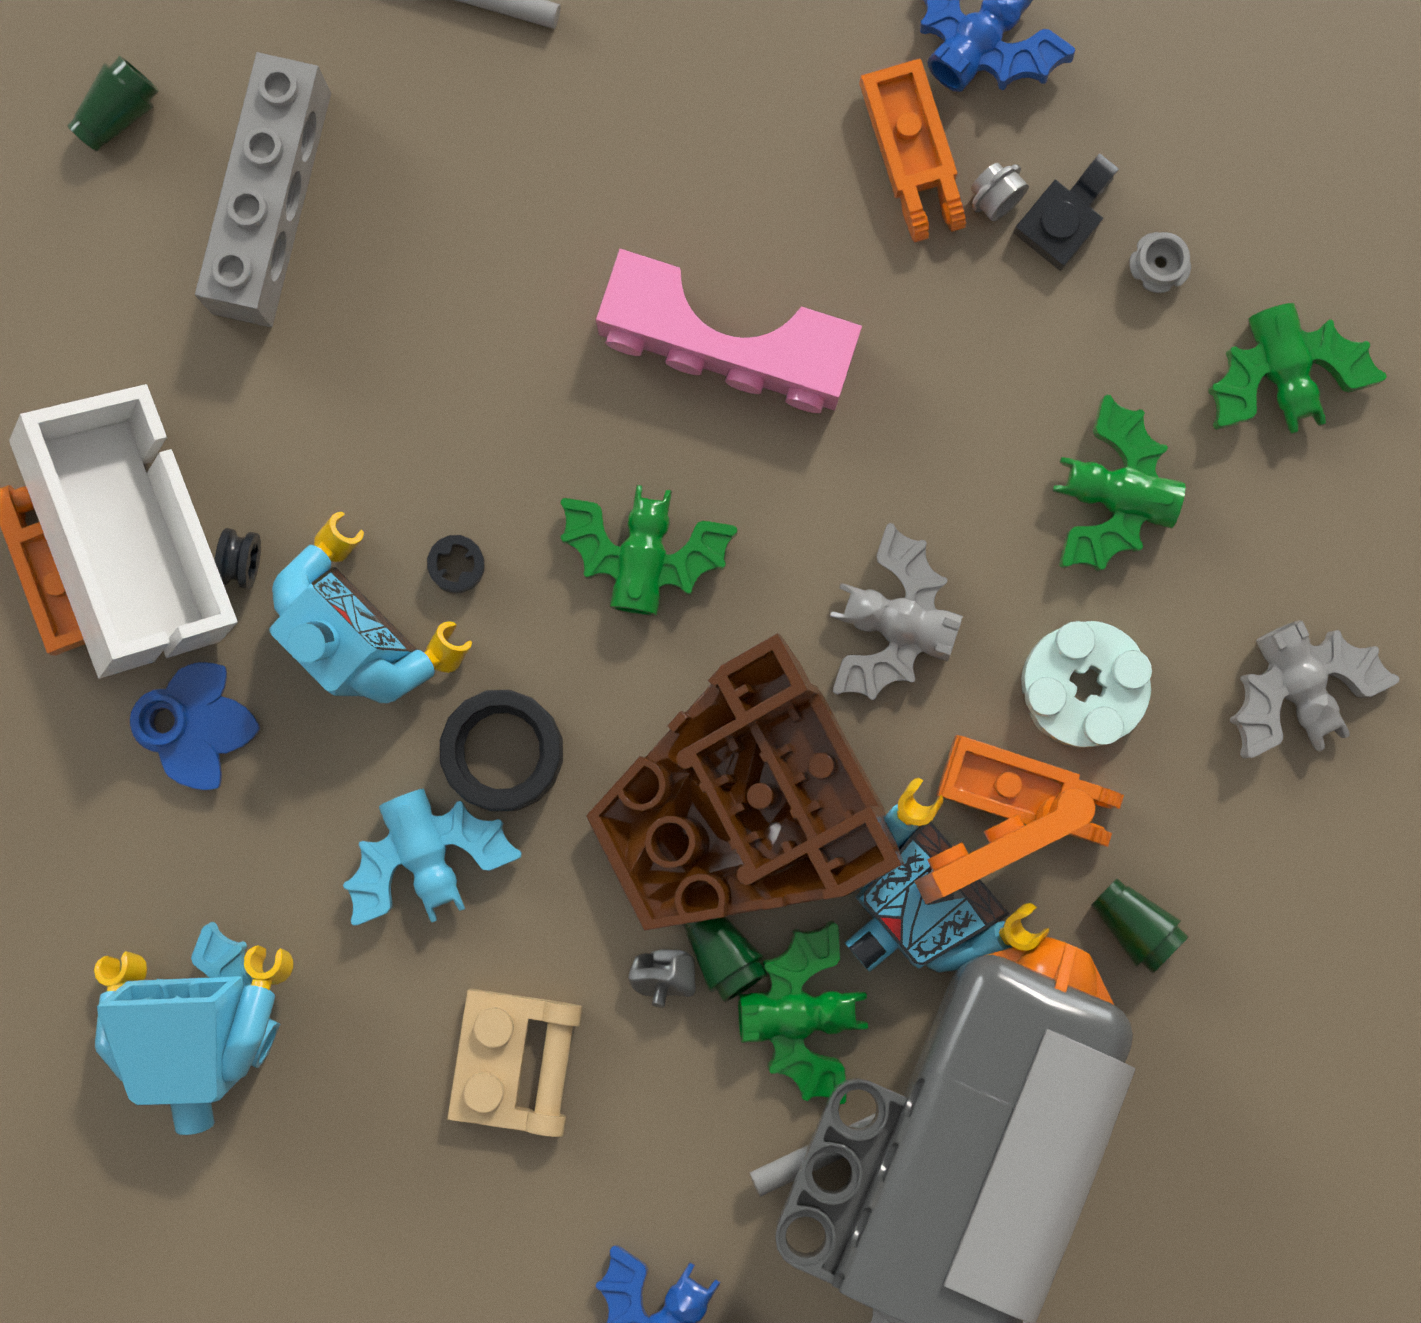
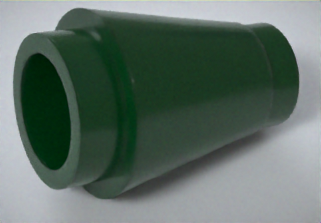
M119 55L111 66L106 63L103 64L76 111L75 117L67 126L82 142L97 152L104 143L107 144L151 110L154 106L150 101L159 90L136 67Z
M1118 878L1091 904L1100 914V918L1137 967L1142 963L1152 973L1158 970L1189 937L1177 926L1181 920L1131 887L1125 886Z
M727 917L682 924L687 932L686 935L709 991L717 990L724 1002L747 991L767 975L760 963L764 956Z

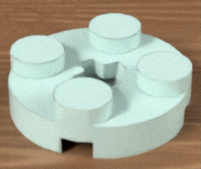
M1097 621L1070 622L1043 637L1031 650L1022 671V693H1025V702L1031 712L1029 715L1034 724L1050 739L1073 748L1108 745L1130 733L1144 716L1151 696L1150 678L1152 668L1149 659L1140 651L1137 644L1118 628ZM1090 668L1098 673L1096 682L1102 686V692L1100 696L1089 695L1082 702L1074 697L1077 692V686L1070 682V677L1073 672L1084 674Z

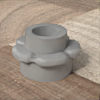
M995 163L981 173L971 187V190L976 194L972 202L973 210L975 212L983 211L991 221L1000 219L1012 210L1024 197L1029 188V185L1019 176L1021 172L1020 166L1014 164L1003 168L999 163Z
M1154 232L1145 235L1138 241L1137 251L1133 252L1130 256L1129 267L1133 277L1138 280L1141 279L1143 287L1154 293H1166L1173 285L1181 286L1190 275L1189 249L1179 236L1172 233ZM1163 258L1166 266L1158 268L1155 265V259Z

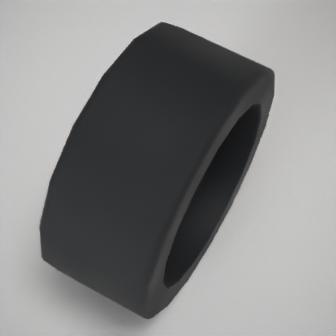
M486 690L464 700L448 717L439 740L440 765L450 787L466 802L494 812L518 811L538 802L555 784L563 764V738L553 716L532 697L513 690ZM509 713L522 718L533 728L539 741L540 757L535 771L525 782L512 788L494 789L480 783L471 774L465 761V743L470 730L480 720L493 714Z

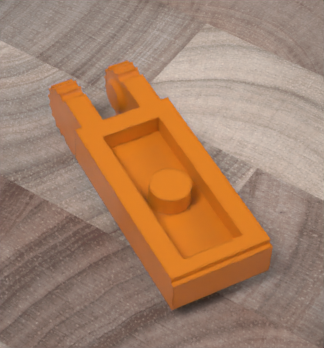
M919 58L861 75L860 88L895 198H900L903 216L912 241L915 243L929 238V222L923 210L918 192L937 187L942 216L949 230L953 232L965 228V211L955 182L958 173L922 60Z
M960 735L954 737L936 793L937 797L942 795L943 799L1004 819H1009L1019 814L1024 825L1037 819V810L1044 801L1058 796L1069 789L1077 788L1089 793L1096 806L1105 809H1120L1124 797L1123 794L1080 780V774ZM1088 823L1086 826L1068 834V836L1108 847L1112 833L1106 831L1100 825Z

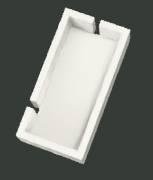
M147 384L22 413L9 440L98 679L153 663L163 651L166 658L221 642L238 622L173 451L170 449L159 452L157 455L167 436ZM152 463L151 467L146 473L144 464Z

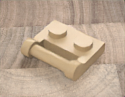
M468 989L447 1120L521 1130L542 1136L562 1137L566 1116L560 1114L571 1037L573 1026H580L583 1006ZM530 1019L548 1022L535 1109L517 1107Z

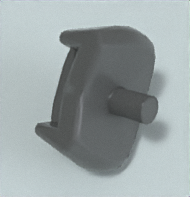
M656 950L650 954H639L635 957L628 975L630 985L636 992L642 995L653 996V1006L664 1008L667 995L684 997L694 995L696 991L695 960L689 953L681 950Z

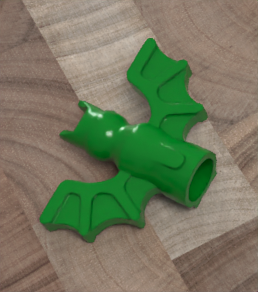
M1294 303L1274 306L1248 318L1252 335L1257 343L1255 348L1243 350L1234 346L1226 352V357L1228 358L1227 372L1221 381L1213 384L1208 390L1209 394L1214 397L1217 409L1213 427L1219 430L1248 422L1257 413L1256 394L1258 385L1262 377L1265 376L1276 384L1278 389L1276 397L1278 405L1284 412L1288 430L1291 434L1298 432V420L1313 417L1318 426L1326 424L1325 414L1319 401V388L1310 378L1313 363L1326 369L1334 377L1342 391L1347 393L1380 384L1387 378V375L1373 363L1369 354L1370 342H1354L1345 339L1334 327L1332 319L1327 320L1316 331H1303Z
M1108 394L1100 401L1093 433L1097 439L1110 445L1119 454L1124 463V468L1109 471L1103 465L1095 462L1084 463L1061 457L1059 463L1070 468L1066 486L1054 485L1052 491L1076 497L1080 502L1087 504L1103 503L1112 513L1109 521L1103 524L1076 526L1067 532L1059 562L1061 568L1081 564L1094 567L1096 571L1100 572L1106 568L1108 561L1114 554L1121 551L1138 552L1143 549V543L1140 540V528L1144 521L1172 529L1182 509L1186 490L1185 483L1167 478H1159L1156 473L1157 461L1167 451V445L1154 441L1148 435L1143 418L1145 412L1142 409L1134 411L1121 407Z
M636 485L633 508L628 515L627 522L630 533L621 547L614 545L608 538L604 528L602 508L597 503L563 498L560 503L566 516V527L561 535V540L564 544L570 545L581 554L584 561L583 574L585 578L590 579L597 575L613 577L616 582L612 590L610 608L646 616L657 615L660 600L659 589L667 585L675 586L690 596L699 577L708 571L725 569V552L730 541L737 535V527L729 524L700 521L696 524L688 542L676 553L668 555L662 540L668 532L670 525L668 512L672 495L671 490H666L663 501L643 498L642 486Z
M833 920L813 931L794 929L788 949L777 958L763 961V966L770 976L768 992L765 994H738V1022L741 1043L771 1041L774 1053L767 1065L771 1074H783L792 1078L798 1085L800 1095L804 1101H808L811 1097L816 1096L829 1098L835 1086L846 1080L845 1067L839 1059L815 1053L804 1044V1039L809 1037L814 1031L838 1034L843 1030L868 1029V1022L856 1020L855 1002L867 999L866 992L839 993L837 991H829L813 997L801 990L804 983L812 975L837 965L840 960L839 928ZM846 1094L841 1099L840 1105L846 1103Z

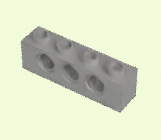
M256 52L195 291V296L213 315L273 327L331 96V91L317 65Z

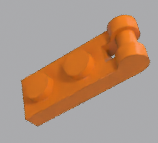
M11 485L0 488V527L46 652L56 656L82 646L85 642L40 522L30 526L26 524L25 513L34 510L27 487L25 485L14 489Z
M1073 788L1066 790L1058 796L1044 801L1037 810V819L1024 825L1018 814L983 831L989 843L968 853L965 845L961 842L927 859L933 871L914 880L925 904L941 899L1086 826L1095 815L1094 801L1089 793L1082 789Z

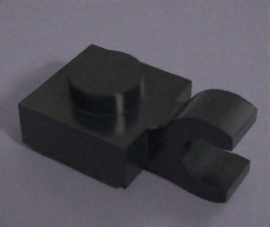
M1099 154L1071 190H1068L1055 179L1016 225L1013 233L1061 271L1102 222L1103 217L1094 211L1091 206L1112 182L1119 168Z

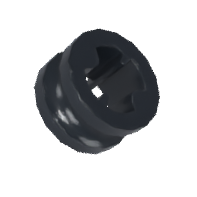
M225 528L222 531L216 548L215 564L223 585H227L230 580H237L241 588L250 589L253 586L261 555V539L258 533L249 532L245 537H238L234 529Z
M449 535L439 539L431 547L427 557V569L432 580L441 589L450 593H463L473 589L481 581L485 571V560L479 546L472 539L462 535ZM454 547L468 550L465 554L467 560L474 557L473 571L462 572L458 582H452L444 578L448 574L445 568L440 571L438 570L440 557H450Z

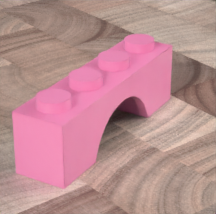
M619 249L596 318L599 335L606 337V345L614 350L633 356H641L643 349L667 357L665 363L668 366L692 375H701L703 369L727 376L725 382L729 386L747 393L761 394L762 389L766 388L787 395L785 399L787 404L810 413H821L823 407L835 411L862 328L861 325L801 306L787 323L768 334L750 338L725 335L703 323L690 308L682 288L680 267L623 249Z

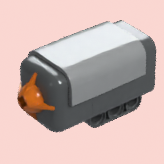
M1046 937L1031 950L1023 951L1011 947L968 961L956 970L950 980L904 1096L869 1080L860 1078L847 1079L835 1086L829 1095L777 1221L775 1231L777 1250L787 1263L832 1284V1286L839 1289L840 1293L904 1323L1037 1322L1092 1187L1136 1070L1125 1063L1133 1040L1131 1023L1124 1012L1114 1005L1090 954L1060 940ZM857 1089L870 1093L876 1103L875 1117L871 1123L861 1128L849 1127L843 1123L838 1111L839 1103L843 1096ZM824 1154H841L850 1163V1178L839 1189H823L813 1179V1165ZM797 1218H814L825 1229L824 1241L813 1252H799L792 1248L787 1241V1228Z

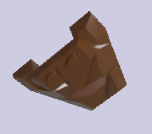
M778 633L721 665L708 680L711 685L686 712L680 711L667 725L670 729L646 757L639 756L586 815L644 931L722 918L740 913L786 907L787 905L848 896L904 865L896 840L884 820L886 815L884 807L818 687L811 684L799 660Z

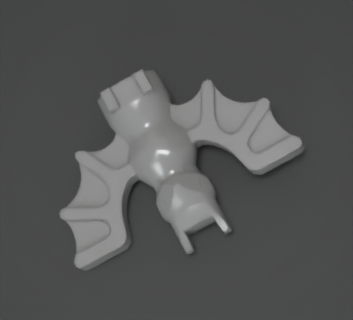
M892 523L887 524L876 557L879 564L899 578L905 588L906 595L905 597L889 600L882 593L872 589L862 590L844 583L840 584L839 589L850 593L844 614L832 611L830 617L853 624L855 628L861 631L881 632L890 643L885 650L876 654L865 656L847 655L843 658L833 687V692L837 695L844 692H858L874 700L882 688L891 682H914L913 663L916 656L923 651L929 656L948 662L963 618L962 615L935 608L934 599L936 593L947 584L948 580L946 577H942L934 572L929 566L926 558V541L907 538Z
M1297 620L1277 628L1256 640L1263 657L1269 663L1268 669L1261 675L1248 674L1240 678L1245 688V700L1241 709L1230 718V722L1237 726L1242 738L1240 755L1244 759L1253 758L1281 744L1283 732L1280 723V709L1284 698L1295 704L1298 722L1306 729L1311 744L1316 751H1322L1325 748L1323 736L1332 731H1335L1341 738L1349 737V730L1339 713V706L1335 698L1326 690L1328 675H1332L1344 682L1358 698L1372 697L1394 686L1400 679L1383 666L1378 657V647H1354L1344 640L1339 630L1328 632L1325 640L1320 645L1313 646L1310 644L1309 633L1303 621Z

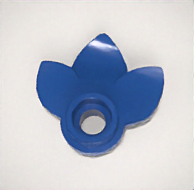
M198 662L179 669L166 689L152 690L140 697L130 715V727L136 741L144 748L159 753L162 766L168 777L179 784L193 789H218L222 781L219 754H227L245 746L260 730V724L247 707L235 700L222 697L227 680V669L223 665ZM168 709L174 715V726L170 731L160 733L155 727V717L160 711Z

